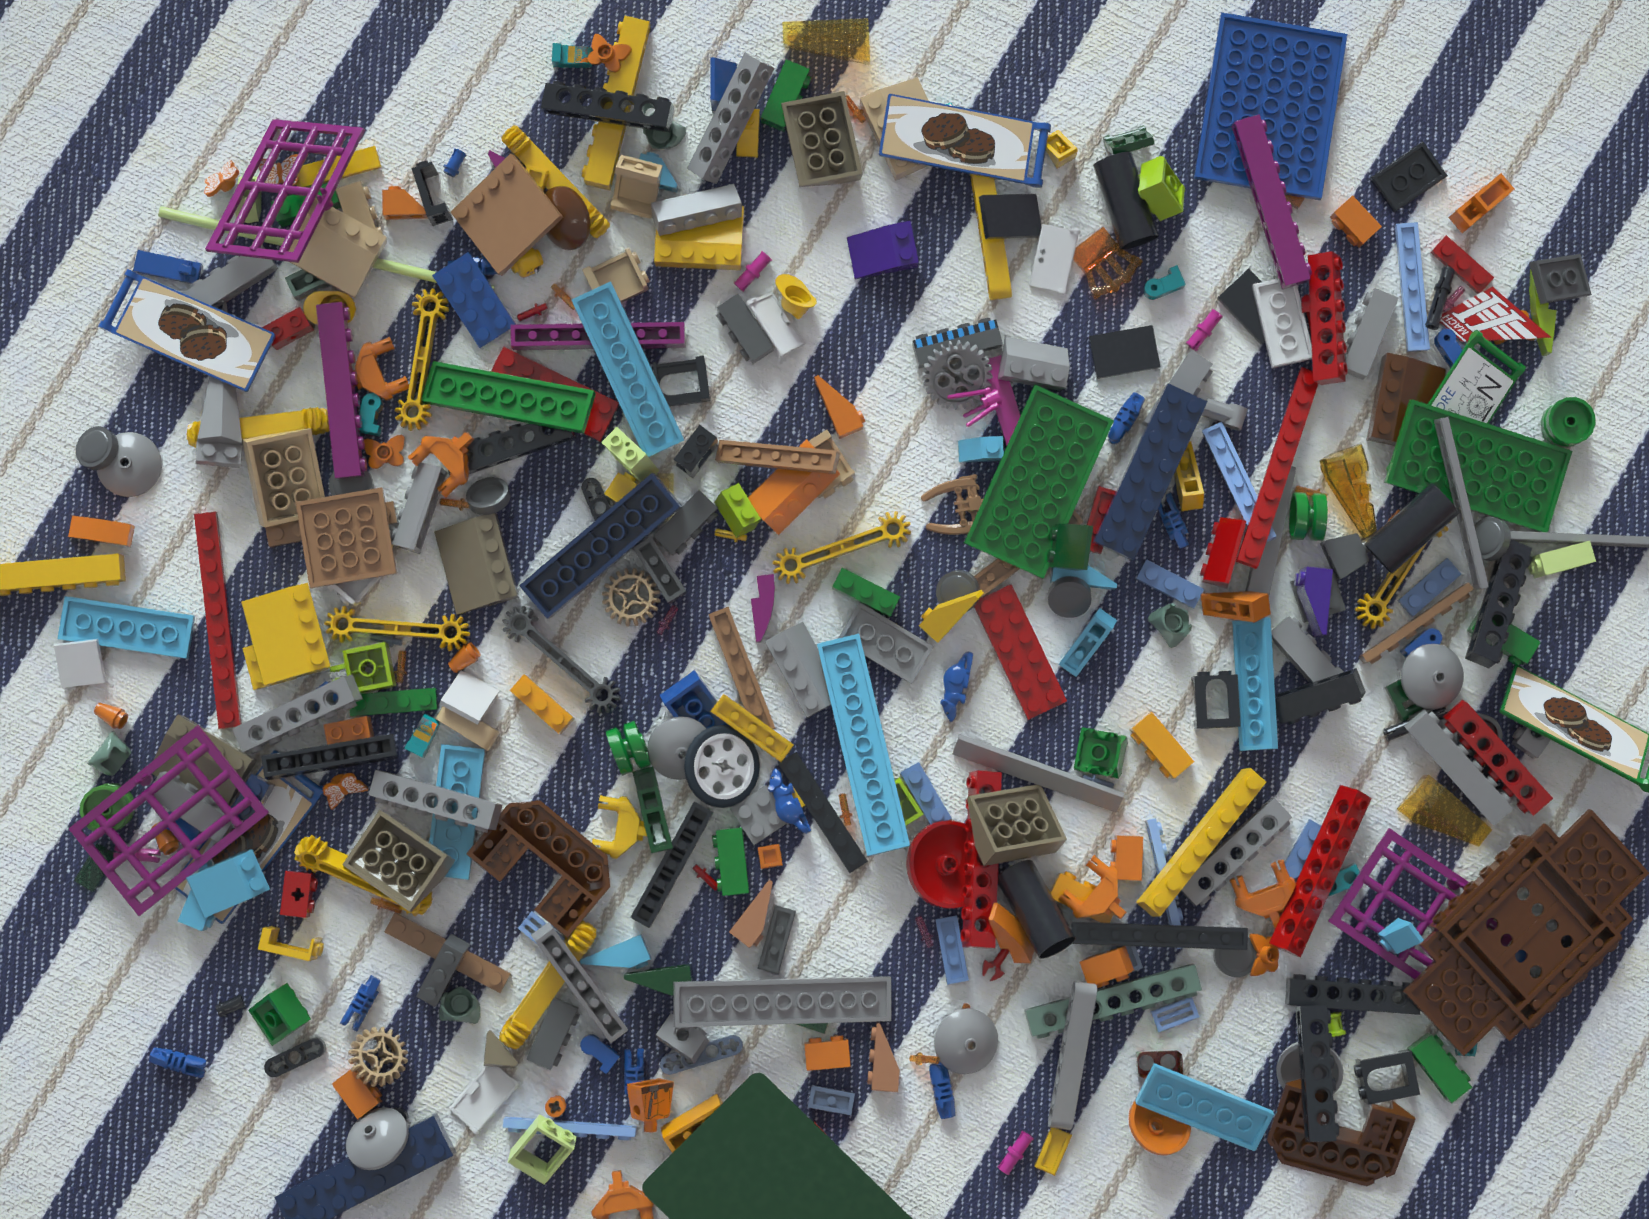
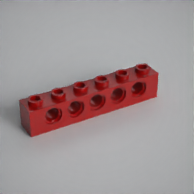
M1333 251L1308 255V263L1312 271L1311 279L1309 280L1313 381L1320 385L1346 382L1345 375L1348 374V367L1344 354L1347 352V346L1343 333L1346 331V325L1342 312L1345 310V304L1341 291L1344 289V283L1340 270L1343 268V262L1341 257ZM1330 272L1328 279L1324 280L1325 274ZM1331 293L1329 300L1325 301V296ZM1332 314L1330 321L1326 322V317ZM1333 335L1331 342L1327 343V338ZM1334 356L1333 362L1328 364V359Z
M1461 700L1443 716L1447 721L1444 724L1452 734L1456 732L1461 737L1459 742L1467 750L1470 748L1475 753L1474 759L1481 766L1485 764L1490 769L1487 772L1495 782L1499 780L1504 785L1502 790L1510 798L1514 796L1517 799L1518 803L1516 805L1524 814L1528 812L1534 816L1553 799L1466 701ZM1467 722H1471V730L1469 732H1464V724ZM1481 738H1485L1486 745L1483 748H1478V741ZM1500 754V761L1497 764H1493V756ZM1510 770H1514L1515 776L1513 779L1507 780L1506 774ZM1524 786H1528V794L1521 796V789Z

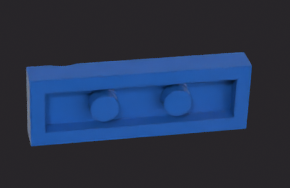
M138 250L133 271L193 284L200 278L202 264Z

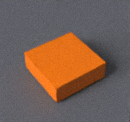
M779 844L758 847L761 869L783 865Z

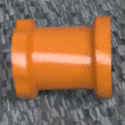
M559 1095L551 1097L545 1105L546 1113L551 1117L562 1115L567 1106L565 1099ZM558 1101L561 1109H557L555 1112L552 1110L553 1106L551 1103L554 1104Z

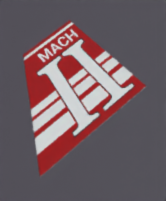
M1493 286L1442 313L1440 323L1445 328L1453 330L1456 337L1462 342L1468 341L1471 333L1475 330L1483 333V337L1488 341L1552 338Z

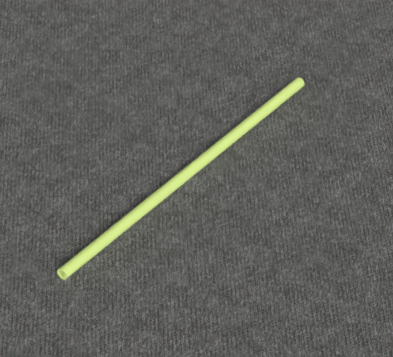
M160 207L158 216L161 218L212 230L216 229L220 221L166 207ZM245 233L238 234V236L254 240L257 236ZM266 236L264 242L281 246L285 238ZM380 258L377 259L373 266L376 269L437 283L432 276L436 273L435 271Z

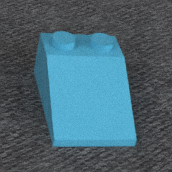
M245 849L186 877L204 918L270 890L252 849Z

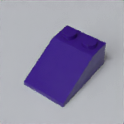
M911 221L890 224L847 237L854 279L918 268L919 261Z
M1307 566L1295 574L1294 586H1297V594L1313 636L1321 637L1327 635L1333 569Z

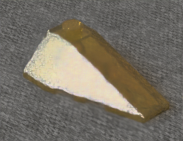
M1362 443L1331 453L1319 460L1321 472L1324 474L1327 484L1362 538H1367L1376 532L1374 506L1369 502V491H1372L1371 484H1367L1365 473L1369 471Z
M1423 775L1397 807V810L1413 823L1478 847L1492 831L1485 822L1430 775Z

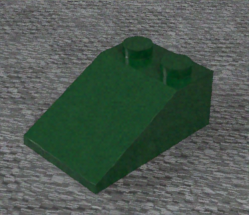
M1055 524V527L1051 528L1050 540L1053 542L1052 549H1049L1047 554V562H1050L1049 567L1074 571L1087 570L1093 526Z
M691 964L627 972L624 974V980L668 995H674L673 982L694 981Z

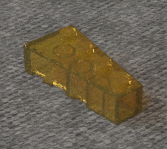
M868 18L782 22L784 48L866 65L870 64Z

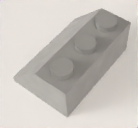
M1005 336L998 379L1061 391L1067 386L1070 367L1068 349Z

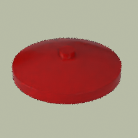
M947 820L926 826L915 836L907 853L906 868L913 889L924 901L935 907L951 909L964 906L962 889L965 885L963 866L966 863L964 844L967 832L965 831V824L962 822ZM978 855V862L982 864V860ZM978 876V877H977V884H978L979 886H981L982 880H981V878Z

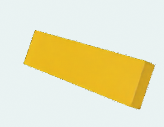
M376 146L355 151L342 178L382 168ZM336 156L323 184L329 182L341 156ZM324 160L303 165L298 174L299 182L297 186L310 188Z
M724 693L711 709L714 715L780 762L783 761L794 746L793 743Z

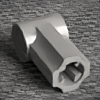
M1207 398L1206 401L1208 402L1201 416L1222 422L1225 427L1240 431L1242 429L1248 411L1247 408L1237 404L1228 405Z

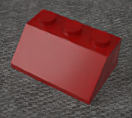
M1220 517L1219 523L1214 522L1211 534L1215 535L1213 543H1208L1205 554L1209 556L1208 563H1203L1200 576H1203L1202 582L1228 589L1247 521Z

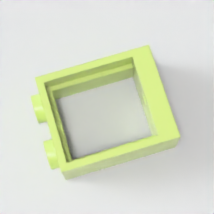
M618 427L602 441V444L612 456L639 482H642L651 473L657 474L659 472V469L647 454Z
M1586 541L1532 556L1531 564L1528 567L1529 573L1533 574L1535 579L1596 562L1591 542Z
M539 1114L510 1149L508 1163L545 1185L574 1150L576 1136L571 1131L555 1124L553 1120ZM537 1131L562 1145L548 1163L523 1149Z

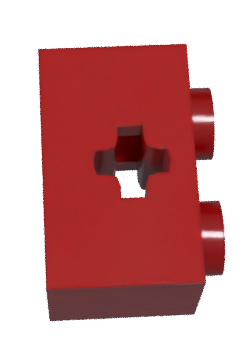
M301 307L262 327L276 335L272 343V347L276 350L314 331L311 322L307 319Z
M285 871L280 915L307 918L310 917V913H314L315 900H312L313 891L316 892L318 885L315 873ZM301 891L304 893V897L299 899V896H295V893Z

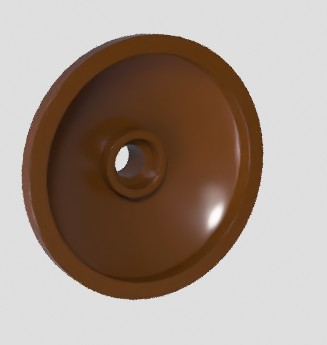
M556 186L549 189L545 194L563 218L546 234L547 237L561 249L575 250L580 248L587 241L591 227L589 212L583 199L573 189L566 186Z

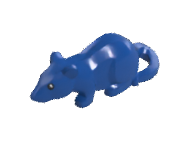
M969 651L963 654L957 664L949 667L943 676L945 693L944 699L940 701V704L943 706L944 713L950 722L956 717L957 703L960 701L962 704H965L966 694L962 693L963 688L968 687L973 653Z
M774 768L770 777L768 791L773 792L777 816L783 822L795 825L805 834L811 832L798 798L794 799L792 793H795L792 783L786 787L783 784L781 772Z

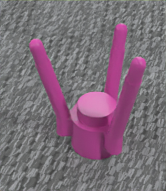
M987 387L983 390L948 395L947 398L954 399L983 394V397L980 398L982 405L963 414V417L966 418L985 409L966 424L967 427H970L1002 405L1001 397L996 389L991 390L990 387Z

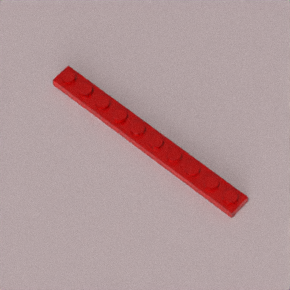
M1301 367L1298 372L1236 562L1257 569L1318 387V383L1313 381V371Z
M214 511L194 514L218 729H226L241 725L242 722L218 514Z

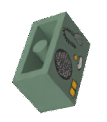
M303 269L285 277L291 293L297 301L308 297L313 292L331 286Z

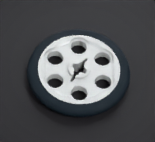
M717 725L703 730L694 738L685 756L684 770L689 788L698 799L712 807L726 808L742 802L750 795L759 777V755L754 743L731 726ZM725 739L731 741L732 746L729 751L723 749ZM707 745L711 746L713 751L710 757H706L703 752L704 747ZM740 754H743L746 758L743 766H739L737 763V757ZM712 763H723V765L732 769L722 770V768H720L717 765H713ZM702 766L707 768L708 771L704 779L699 776V769ZM736 775L741 778V784L737 788L732 784V779ZM717 781L722 785V790L719 794H716L713 790V785Z

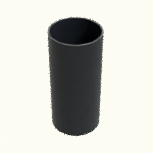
M1132 152L1114 154L1096 162L1093 168L1120 250L1134 248L1158 238V231L1149 205L1138 193L1140 178Z
M1430 483L1369 538L1364 545L1393 574L1460 512L1433 483Z
M1032 860L1018 862L998 875V885L1040 959L1051 957L1063 951L1076 940L1074 933Z

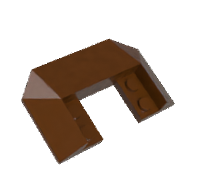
M542 801L509 803L500 813L496 830L488 829L487 833L484 832L466 855L501 882L527 850L532 852L561 876L534 911L568 938L610 888L608 856Z
M1301 1079L1286 1083L1267 1135V1141L1277 1153L1281 1164L1367 1187L1374 1184L1375 1180L1384 1176L1388 1178L1395 1175L1416 1119L1393 1100L1389 1108L1372 1104L1362 1131L1339 1126V1136L1336 1137L1337 1141L1305 1142ZM1317 1090L1315 1093V1098L1318 1102L1324 1100V1093L1320 1090ZM1323 1113L1317 1115V1122L1320 1125L1325 1124V1122L1321 1121Z

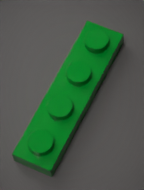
M437 688L361 694L363 699L356 702L357 706L350 709V717L438 710Z

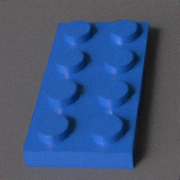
M469 252L432 275L479 348L511 329V325H516Z

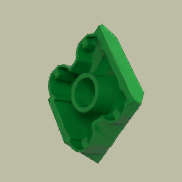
M1082 727L1074 770L1119 779L1122 774L1126 746L1128 744L1127 736Z

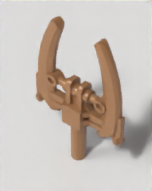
M976 474L944 482L921 496L922 501H928L935 496L950 491H955L957 495L954 505H957L958 508L955 512L960 515V524L941 525L928 523L926 525L927 530L947 535L968 534L984 499H981V496L977 494L979 485L975 483V479H977ZM963 489H967L968 497L966 500H963L961 495ZM966 511L972 516V521L967 522L965 519Z

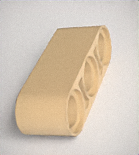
M442 706L435 718L487 751L490 750L500 734L499 731L483 721H480L477 725Z

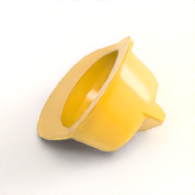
M781 274L775 279V284L782 294V308L791 313L796 319L802 318L809 308L817 304L815 297L798 278L789 274Z
M317 291L308 295L304 301L303 310L307 319L318 325L316 305L343 302L350 310L351 318L347 320L349 323L355 316L356 306L351 296L344 292Z

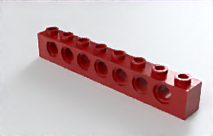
M981 770L969 772L966 780L968 796L980 794L981 789L985 793L1001 791L1002 772ZM966 799L965 806L968 810L965 821L967 838L964 844L966 863L963 866L965 885L962 889L964 907L961 912L963 929L960 938L963 942L962 947L991 949L996 946V937L989 922V917L993 904L997 903L998 863L986 866L983 863L979 864V854L975 847L968 801ZM978 876H979V877L981 878V880H982L981 886H979V885L977 884V877H978ZM977 898L981 901L980 908L976 906ZM977 920L980 923L979 930H977L975 927V923Z
M1343 785L1339 786L1269 944L1301 958L1370 804L1371 797L1357 789Z

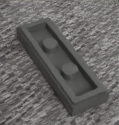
M775 905L757 969L779 975L796 910Z

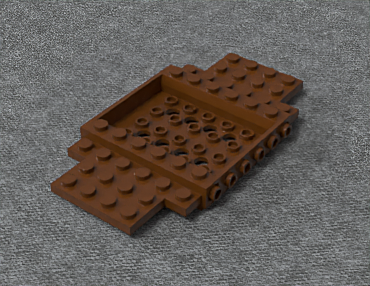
M1588 809L1560 838L1544 823L1531 836H1516L1510 842L1511 846L1506 851L1503 850L1498 853L1494 858L1495 861L1490 866L1484 867L1479 872L1480 876L1475 881L1469 882L1459 897L1452 898L1448 903V907L1433 917V922L1429 926L1434 931L1420 946L1434 961L1403 992L1461 1055L1465 1056L1493 1027L1508 1041H1511L1523 1028L1530 1030L1537 1027L1542 1021L1541 1018L1546 1013L1552 1012L1562 998L1571 994L1572 988L1577 983L1587 978L1588 972L1593 967H1597L1603 962V957L1608 952H1612L1618 947V942L1622 939L1620 932L1633 920L1619 903L1649 872L1593 810ZM1522 887L1528 890V896L1524 900H1520L1517 896V891ZM1536 903L1541 904L1543 907V911L1539 916H1535L1532 913V907ZM1489 918H1494L1497 921V927L1490 931L1486 927V922ZM1551 919L1557 922V928L1553 932H1549L1546 928L1547 922ZM1504 934H1509L1512 938L1509 946L1501 944V937ZM1565 935H1569L1572 939L1571 945L1567 948L1561 945V939ZM1519 950L1526 952V959L1523 962H1518L1515 959V954ZM1533 966H1539L1541 969V974L1537 978H1532L1530 975V969Z

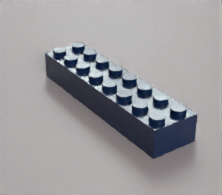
M1169 383L1165 385L1092 543L1131 561L1135 559L1208 401Z
M651 473L519 586L546 619L552 618L683 506L655 473Z
M436 1113L408 1128V1139L403 1151L387 1166L376 1170H364L354 1165L348 1158L275 1196L274 1198L284 1218L331 1219L454 1156L457 1152L438 1114Z

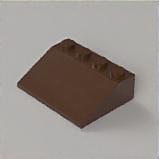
M1386 353L1382 356L1366 440L1395 446L1409 400L1413 399L1428 404L1444 380L1446 369L1407 356Z

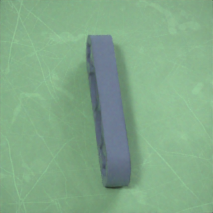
M729 1035L709 1041V1044L694 1064L687 1063L685 1057L681 1055V1062L685 1067L680 1068L679 1063L673 1066V1070H670L669 1067H664V1064L667 1062V1058H670L671 1061L678 1060L676 1055H679V1053L673 1052L661 1059L660 1068L665 1074L670 1075L731 1057L740 1053L743 1041L737 1035ZM730 1039H733L734 1042H739L736 1051L728 1048L725 1049L727 1054L722 1055V1048L718 1042L723 1041V1046L728 1045ZM714 1045L718 1048V1055L711 1058L707 1056L706 1048L708 1046Z

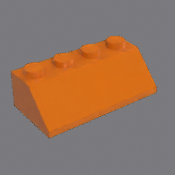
M807 439L799 446L815 448ZM776 469L748 499L762 520L779 535L840 473L837 469L836 474Z

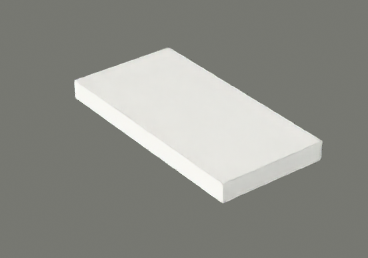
M1279 278L1253 284L1252 290L1271 368L1312 360V344L1305 316L1302 313L1297 285L1282 290Z

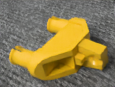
M600 795L599 801L607 802L608 804L598 803V809L616 811L619 815L615 839L610 842L593 838L592 843L601 846L599 849L605 854L610 855L612 859H618L636 842L643 841V836H647L644 821H641L627 796H622L618 799Z

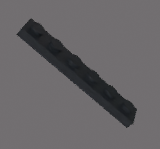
M795 752L778 763L848 872L851 873L868 862L798 753Z

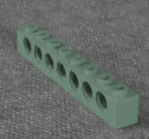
M1195 964L1184 965L1097 989L1096 1003L1098 1009L1093 1013L1092 1020L1100 1018L1101 1022L1113 1019V1015L1121 1013L1122 1016L1134 1013L1135 1008L1142 1007L1143 1010L1154 1008L1157 1002L1163 1001L1164 1004H1169L1177 1001L1176 997L1184 995L1185 998L1197 996V991H1201L1202 988ZM1174 979H1180L1182 982V987L1177 991H1174L1171 987ZM1155 984H1158L1161 988L1158 996H1152L1150 993V988ZM1133 990H1137L1140 993V998L1136 1002L1129 1000V994ZM1112 996H1117L1119 999V1004L1115 1008L1108 1006V999ZM1070 997L1024 1009L1032 1037L1037 1036V1039L1050 1036L1049 1032L1058 1030V1033L1064 1032L1065 1013L1068 1009ZM1049 1013L1054 1014L1056 1017L1053 1025H1046L1044 1022L1045 1016Z

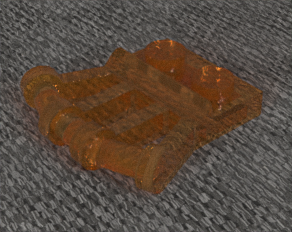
M1104 227L1078 245L1073 258L1087 277L1093 299H1098L1101 295L1107 293H1116L1120 290L1119 287L1131 281L1135 270L1143 263V260L1125 250H1120L1118 243L1114 241ZM1117 254L1130 262L1125 271L1112 255ZM1107 260L1119 275L1118 278L1115 280L1111 279L1101 266L1104 261ZM1094 269L1107 285L1097 288L1092 274Z

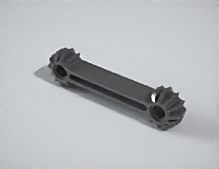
M515 606L513 607L514 615L509 611L506 612L510 620L503 619L502 622L509 624V626L503 628L504 632L511 631L507 637L512 639L515 636V642L517 643L520 642L521 636L526 637L587 690L591 697L586 698L585 703L593 701L589 709L593 710L598 705L597 713L601 714L603 707L606 713H610L608 705L617 708V705L612 702L613 699L621 700L620 696H614V693L621 691L620 688L612 689L616 682L613 680L607 685L608 678L604 677L603 683L599 684L533 626V623L537 622L539 618H530L534 614L532 609L526 613V607L522 606L519 613L518 608ZM521 618L525 619L526 627L523 630H517L515 627L516 621ZM534 631L552 647V651L547 652L529 636V633ZM575 667L594 683V688L590 689L571 672V668ZM601 689L608 691V698L605 701L597 699V693Z

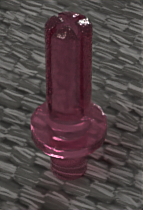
M1459 286L1447 298L1443 312L1448 308H1454L1455 301L1465 292L1463 286Z
M672 605L663 621L658 622L660 627L656 633L662 635L665 629H670L668 625L678 611L676 606Z
M922 916L916 917L915 921L923 937L921 941H925L927 948L934 946L931 940L933 935L929 934Z

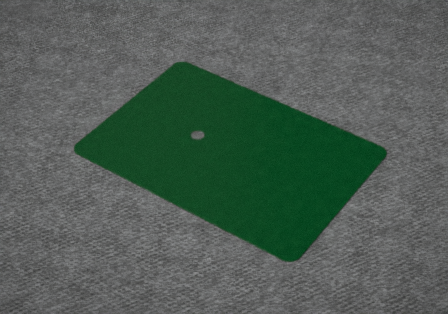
M762 1073L750 1075L642 1185L645 1196L669 1219H913Z

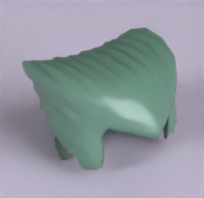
M672 120L670 133L643 129V134L646 135L648 143L652 148L668 149L677 146L686 135V128Z
M1175 604L1161 607L1152 612L1148 617V622L1160 632L1170 648L1176 647L1192 629V625L1189 624L1188 611L1176 607Z
M111 731L87 764L105 775L113 776L125 763L131 751L119 739L116 732Z
M462 986L457 987L449 993L445 992L442 995L439 1019L441 1021L476 1024L480 1019V1003L468 989Z

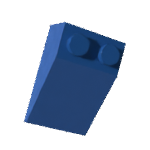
M695 670L660 694L664 705L673 717L695 719L703 724L706 729L717 725L730 726L711 712V709L718 700Z

